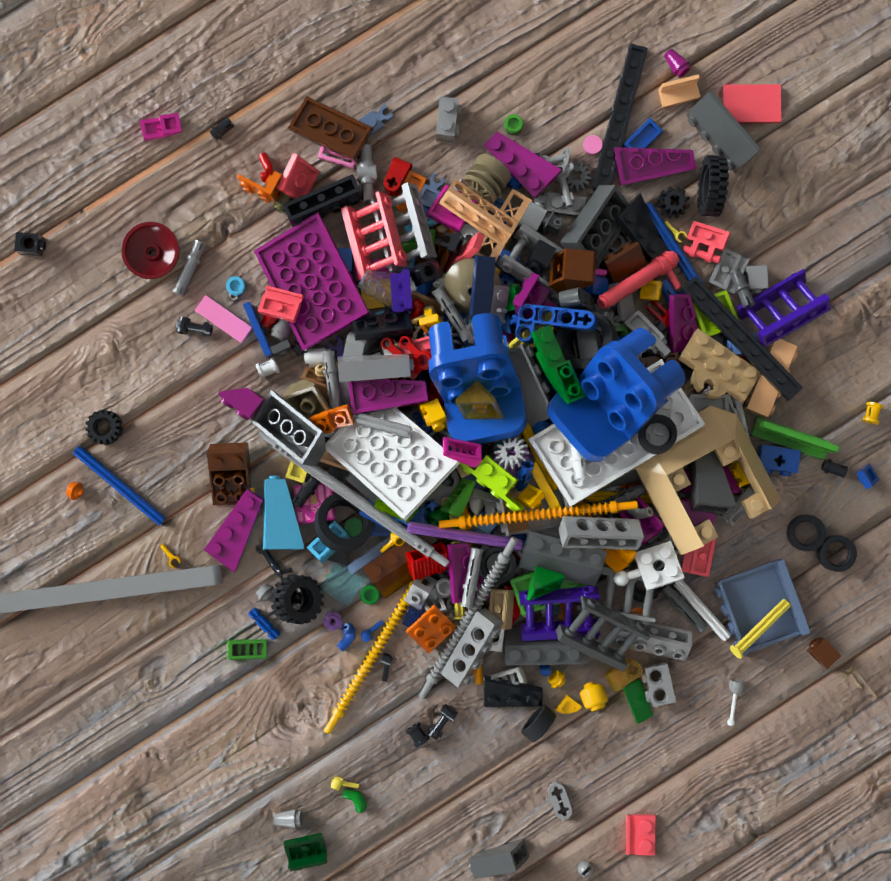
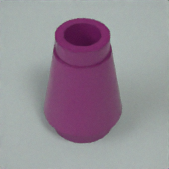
M673 49L665 53L664 57L675 76L681 78L689 72L691 67L685 58Z

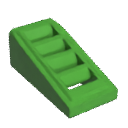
M462 478L444 502L440 511L457 518L462 516L476 482Z
M267 639L227 640V659H267ZM257 643H261V655H257ZM233 644H237V655H234ZM241 644H245V655H241ZM249 644H253V655H249Z

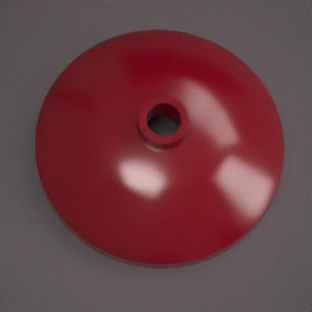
M144 222L134 226L126 234L122 243L121 253L126 267L133 274L143 279H158L173 270L179 259L180 248L176 236L168 227L157 222ZM152 250H156L155 256H151Z

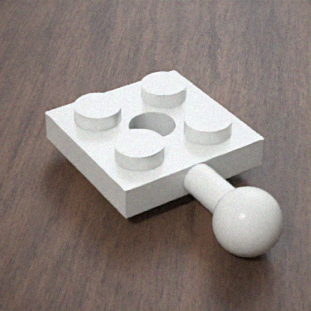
M669 541L636 552L635 561L638 569L627 573L625 571H618L614 574L613 580L616 585L625 586L629 580L641 576L646 591L683 580L685 577L672 542ZM656 561L663 562L665 567L662 571H656L653 568V564Z

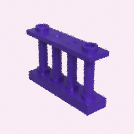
M804 269L793 273L790 277L753 297L755 302L753 306L747 305L748 308L745 309L742 303L737 306L739 319L742 320L749 317L760 330L758 332L759 342L764 347L831 310L830 298L826 294L816 297L805 285L806 273ZM798 288L810 302L800 307L788 293ZM782 298L794 312L783 316L772 302ZM763 307L776 319V322L769 326H766L755 313Z
M597 586L562 588L531 601L527 600L528 590L519 591L520 606L526 605V623H520L522 641L558 639L556 628L560 624L570 627L575 621L573 620V602H581L580 597L582 595L600 601ZM553 603H565V621H554ZM545 604L546 622L534 623V605ZM592 613L589 614L576 632L582 635L587 634L597 621V619H593ZM600 630L595 636H600Z

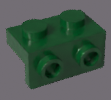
M322 833L284 841V849L288 858V869L290 872L327 863V848Z

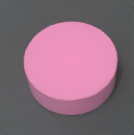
M596 135L586 137L583 143L584 151L588 155L598 154L602 148L600 137Z

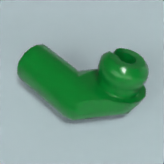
M344 789L343 799L352 800L358 813L365 812L367 801L363 794L359 791Z

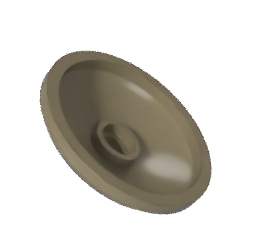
M475 258L462 259L453 264L447 271L443 282V289L450 300L455 302L454 306L457 311L467 315L470 314L471 293L468 289L472 288ZM495 269L493 284L501 285L499 274Z

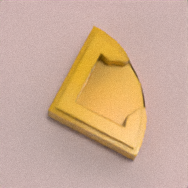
M566 694L555 710L561 714H571L579 711L582 706Z

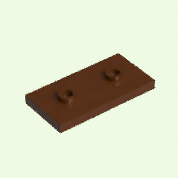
M308 96L304 99L288 127L290 131L354 162L373 131L371 126Z

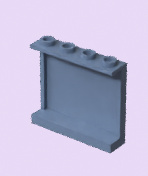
M776 559L715 581L716 587H714L716 596L721 598L723 604L721 605L722 613L728 617L729 623H727L729 632L731 635L734 634L736 639L734 646L782 599H786L791 604V607L743 653V656H747L749 652L799 634L806 635L811 633L784 559Z

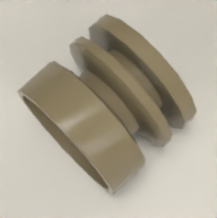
M481 154L476 158L471 169L461 179V183L479 194L483 199L494 204L501 191L505 189L511 180V173L495 157Z

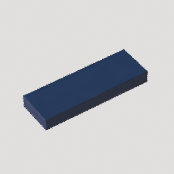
M475 255L469 315L491 312L496 257Z

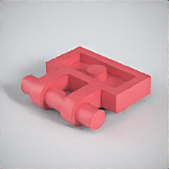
M693 221L687 236V240L693 242L691 247L685 245L683 252L689 254L690 257H699L705 259V262L719 264L721 256L715 255L716 250L724 252L730 232ZM700 244L709 247L708 252L699 250Z

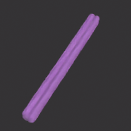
M411 521L407 526V531L413 534L505 548L511 537L454 528H439L436 525ZM518 539L519 541L514 550H521L523 544L521 539Z

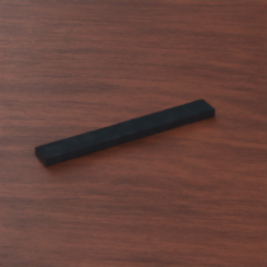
M629 44L592 182V190H596L599 185H612L617 167L614 147H622L648 50L647 47Z
M696 276L681 288L684 294H690L692 303L787 401L803 388Z

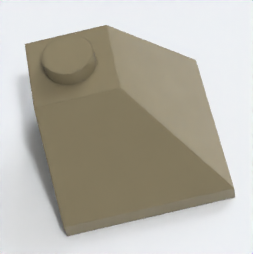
M306 379L290 384L282 396L284 400L308 419L330 409L316 385Z

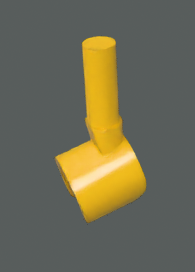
M392 533L390 536L391 540L380 549V552L384 553L394 544L402 546L405 541Z
M164 543L160 546L170 559V567L175 568V565L172 563L173 559H177L181 563V558L173 555Z

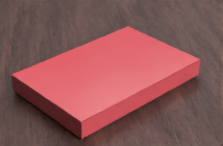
M781 84L723 85V105L739 124H780Z

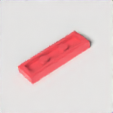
M478 232L461 247L458 256L452 255L445 272L456 262L471 258L479 252L484 235Z

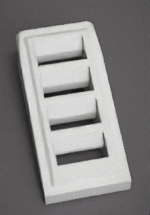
M516 665L489 675L491 680L500 681L499 677L508 680L506 675H509L512 681L511 684L527 683L522 665ZM515 672L517 673L519 681L516 680L514 674Z

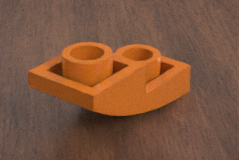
M349 404L329 409L309 418L325 434L334 432L335 428L353 425L355 422Z

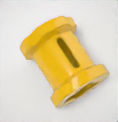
M866 402L867 409L862 421L879 425L880 411L884 406L875 402Z

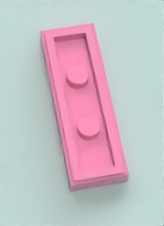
M206 295L194 310L240 343L244 342L253 329Z

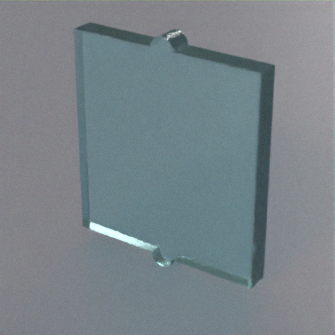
M335 562L329 574L325 575L326 579L321 586V591L349 606L355 594H358V589L364 578L355 573L351 575L347 568Z

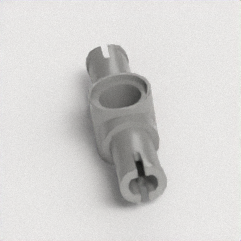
M365 144L361 150V162L357 166L358 183L362 186L364 203H371L370 200L374 199L375 182H377V166L372 161V147L368 144Z

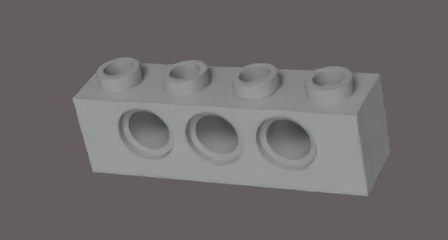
M563 516L558 529L562 548L638 550L644 538L639 519Z
M486 608L478 610L440 674L456 687L468 685L474 678V671L483 663L482 658L484 654L490 651L493 639L500 634V627L503 621Z

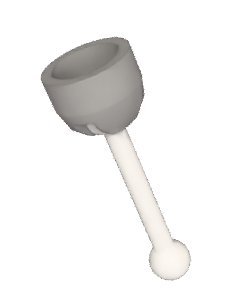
M739 679L729 680V689L733 693L730 719L727 721L729 726L735 725L734 714L737 694H740L745 687V681Z

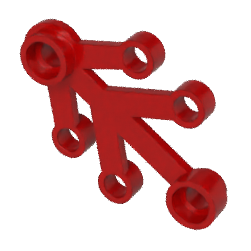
M403 336L400 338L399 344L402 348H407L415 356L409 357V359H413V364L416 365L414 371H411L409 378L416 381L422 370L429 369L428 363H424L423 359L426 356L429 361L432 358L431 352L428 350L421 351L412 343L411 337ZM384 338L381 341L383 349L390 351L392 354H404L394 345L392 338ZM405 338L408 340L407 346L403 343ZM386 340L390 342L389 347L385 345ZM398 377V378H386V379L398 380L400 377Z

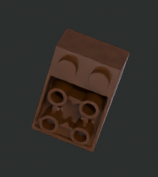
M248 442L210 444L207 451V461L213 505H236L245 491L251 488Z

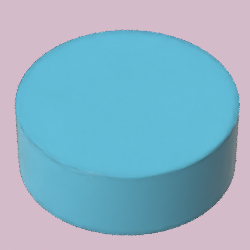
M234 276L228 279L226 289L231 295L240 296L245 292L246 284L242 278Z

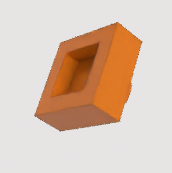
M409 171L403 184L408 182L417 185L420 192L427 178Z

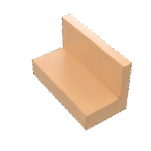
M699 74L662 83L658 92L663 109L699 100L701 97L697 85L700 78Z

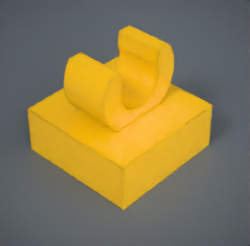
M650 281L642 286L640 299L660 301L662 282Z
M432 308L424 310L425 317L419 319L420 327L426 334L429 333L428 331L433 325L443 322L438 314L433 313Z
M529 484L518 495L517 500L532 510L534 508L539 509L542 506L541 500L545 497V494L542 490Z

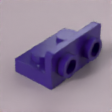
M409 269L402 270L401 273L390 274L393 312L412 311Z

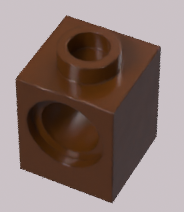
M821 637L813 639L806 650L825 669H829L841 657L833 646Z

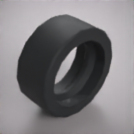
M655 414L638 432V440L647 452L662 454L672 448L677 439L678 431L675 423L665 415ZM661 423L666 426L669 431V439L665 444L657 446L647 440L646 430L651 424Z
M803 514L796 516L787 526L786 534L788 541L798 550H816L822 546L826 539L825 525L819 518L813 515ZM801 522H811L817 528V537L810 544H802L796 538L795 530Z
M830 535L826 537L822 546L817 549V558L826 569L841 572L851 568L855 563L857 550L849 538L841 535ZM833 542L844 544L848 550L847 559L842 564H832L826 557V549Z
M494 546L483 553L480 569L486 579V575L490 574L487 568V560L491 555L503 552L505 548ZM513 553L510 554L508 572L497 578V582L494 583L507 582L514 576L517 569V561Z
M542 705L527 720L521 733L531 742H536L553 724L556 714L546 705Z

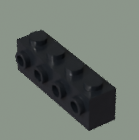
M352 174L282 205L292 227L317 212L322 218L330 213H338L345 206L358 204L360 200H363V197Z

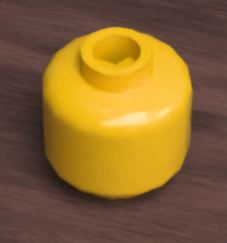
M592 681L583 685L584 689L580 692V697L586 709H591L594 712L606 707L605 703H607L608 697L602 684H595Z

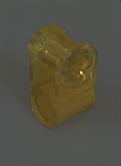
M627 660V667L623 672L612 668L604 674L605 679L614 692L623 689L641 676L642 668L637 660ZM629 666L636 667V672L629 671Z

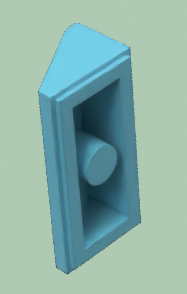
M336 521L329 525L330 530L338 537L350 538L348 533ZM318 537L307 547L322 564L335 552L325 546Z

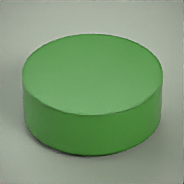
M516 114L509 115L504 121L505 131L511 135L521 132L523 128L522 118Z

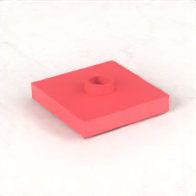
M292 154L277 189L293 200L311 192L320 171L297 154Z

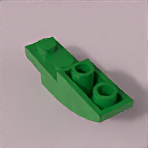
M551 325L533 331L531 336L538 350L535 353L556 392L566 404L584 398V392L570 360H565Z

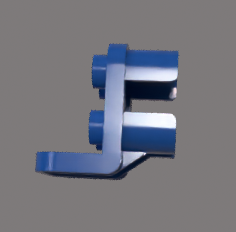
M490 313L473 316L472 325L475 346L454 350L450 324L448 322H441L433 325L428 331L432 357L428 361L429 375L444 401L447 428L451 438L482 444L512 438L521 434L527 425L523 387L509 352L507 336L503 335L499 317Z
M637 328L621 340L611 341L599 349L578 377L585 395L584 398L566 404L557 393L548 404L547 412L550 420L579 454L588 461L601 462L629 442L652 416L667 404V398L678 391L685 383L684 371L675 360H669L653 373H650L637 358L656 342V338L644 328Z

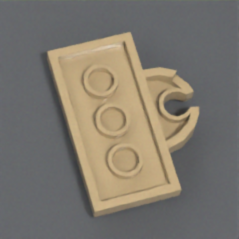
M700 329L694 332L678 360L694 370L691 376V385L694 386L695 390L699 393L704 388V383L709 384L711 390L706 393L705 398L713 400L721 398L725 393H728L743 403L761 374L751 364Z

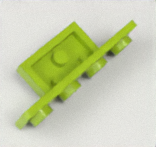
M489 455L485 456L477 468L459 462L462 465L461 469L465 473L473 474L480 485L483 487L487 486L492 490L491 494L505 500L507 502L506 506L514 512L516 510H524L525 507L509 495L518 479Z

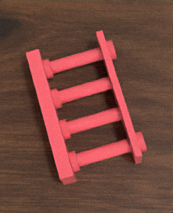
M379 191L376 192L378 202L358 211L349 206L341 208L359 280L369 283L376 280L374 276L375 271L394 263L399 267H408L406 262L407 255L403 250L391 207L392 200L389 195ZM380 209L382 220L362 228L360 223L361 217ZM385 227L387 238L366 246L365 235ZM390 245L392 256L371 264L370 253Z

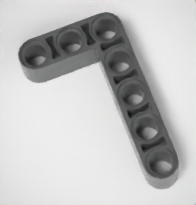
M580 287L559 292V301L562 308L597 312L593 296ZM576 330L580 359L592 358L602 348L600 330Z

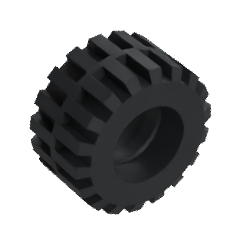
M288 575L281 578V582L275 584L277 588L272 589L271 593L274 596L270 597V601L273 602L271 608L276 610L274 614L280 617V620L292 624L310 623L311 619L315 620L317 618L316 614H320L322 611L320 606H324V602H322L324 593H320L322 587L317 585L318 582L312 580V577L304 575ZM299 588L304 599L302 606L295 610L291 604V596Z

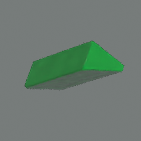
M640 679L622 685L637 724L654 716L649 703L646 701Z

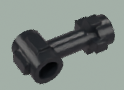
M179 317V320L176 322L175 328L179 334L187 335L189 330L201 332L202 337L211 336L213 332V325H210L209 322H204L203 325L190 323L191 319L187 317Z
M445 703L439 712L442 715L435 727L431 725L428 729L429 732L427 734L435 740L443 735L441 730L447 721L453 722L458 714L456 708L450 704L447 705Z

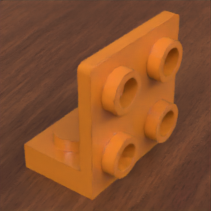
M274 171L273 175L268 176L265 183L266 188L240 174L237 176L240 182L239 185L243 187L244 191L252 195L254 192L260 196L259 198L267 203H270V201L277 202L282 193L277 189L282 174Z
M433 605L406 632L429 654L457 626L446 613H443L438 607Z

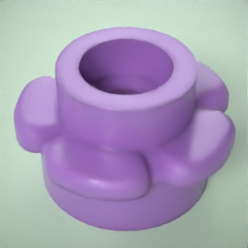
M328 612L325 615L326 618L323 620L325 627H328L331 631L341 627L342 620L339 613Z

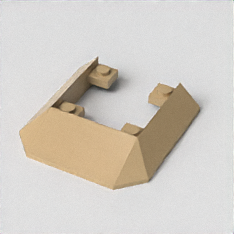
M713 406L698 412L705 423L702 428L675 443L667 452L657 454L635 468L680 555L701 548L719 537L710 519L693 526L676 493L691 485L682 467L713 450L722 466H726L735 460H738L755 492V494L741 501L750 519L769 509H773L782 501L738 416Z

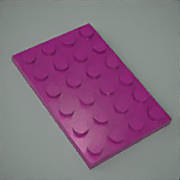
M318 212L302 221L301 224H297L254 250L271 287L304 296L296 322L288 321L302 350L310 349L352 324V321L370 314L322 216Z

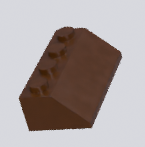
M419 536L430 545L440 543L437 537ZM407 542L402 546L395 545L363 567L372 583L384 598H387L413 580L408 570L406 553L416 549Z

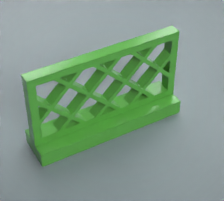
M756 417L750 436L785 448L801 450V453L821 460L825 459L826 453H835L839 449V446L830 444V441Z

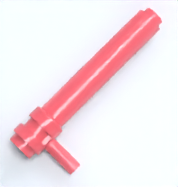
M665 251L660 256L654 258L650 264L601 294L597 299L598 306L601 309H608L656 277L663 276L664 274L667 275L675 290L682 287L672 270L679 263L678 255L674 251Z

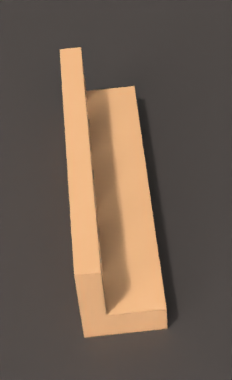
M456 178L439 202V204L502 247L519 223ZM454 187L458 188L462 193L456 191ZM503 221H505V222H507L509 225H511V228L508 227L506 224H504Z
M512 189L500 210L504 213L510 212L511 217L520 223L532 200ZM513 195L523 200L520 207H511L510 200ZM484 235L481 248L491 245L492 253L489 257H496V264L502 249H505L512 235L503 247L497 244L495 248L493 244L496 242L490 238V242H486L488 237ZM477 252V253L475 254V255H479V256H484V255L480 254L479 252Z

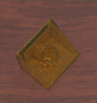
M478 381L463 392L455 402L464 419H503L504 416L496 399Z

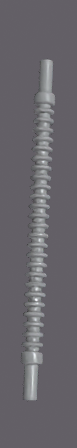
M512 536L504 551L499 553L498 560H495L496 565H492L493 570H489L490 574L486 575L485 583L481 584L482 588H479V592L476 593L477 597L474 598L473 608H468L465 611L466 615L462 616L463 620H460V624L457 625L458 629L454 630L455 633H452V637L449 638L450 642L446 643L445 651L441 652L442 655L439 656V660H436L437 664L433 665L434 668L427 675V681L419 693L420 698L425 699L432 686L437 684L439 677H441L440 673L475 613L481 609L480 605L484 604L483 600L485 601L487 599L486 596H489L488 591H492L491 587L495 586L494 582H497V578L500 577L499 573L503 572L502 568H505V564H508L510 554L519 541L516 537Z

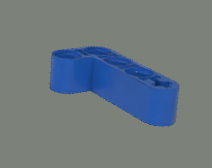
M525 304L519 309L516 337L525 344H532L534 340L531 333L538 330L539 326L546 327L549 325L553 328L593 331L598 325V319L594 314L586 310ZM529 310H533V316L530 319H526V313ZM552 312V319L545 321V315ZM571 314L572 321L565 324L564 317ZM578 317L581 320H587L589 317L592 321L586 325L584 322L579 321ZM529 329L530 336L523 339V332Z

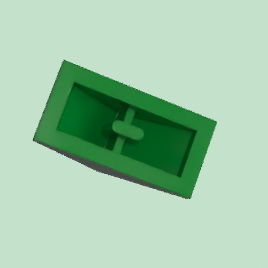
M536 566L530 578L527 600L531 601L558 590L565 576L561 573Z

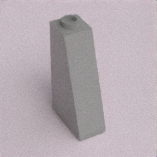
M408 354L337 357L339 382L410 377V371H414L413 359H409Z

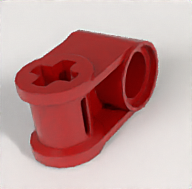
M397 157L392 159L384 179V187L388 195L396 196L401 192V185H403L409 171H411L412 163ZM393 183H396V186L393 185L392 188H390L389 184L392 185Z

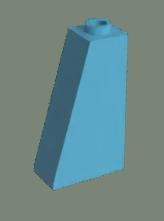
M269 476V479L264 480L263 550L304 549V544L286 480L280 479V476Z

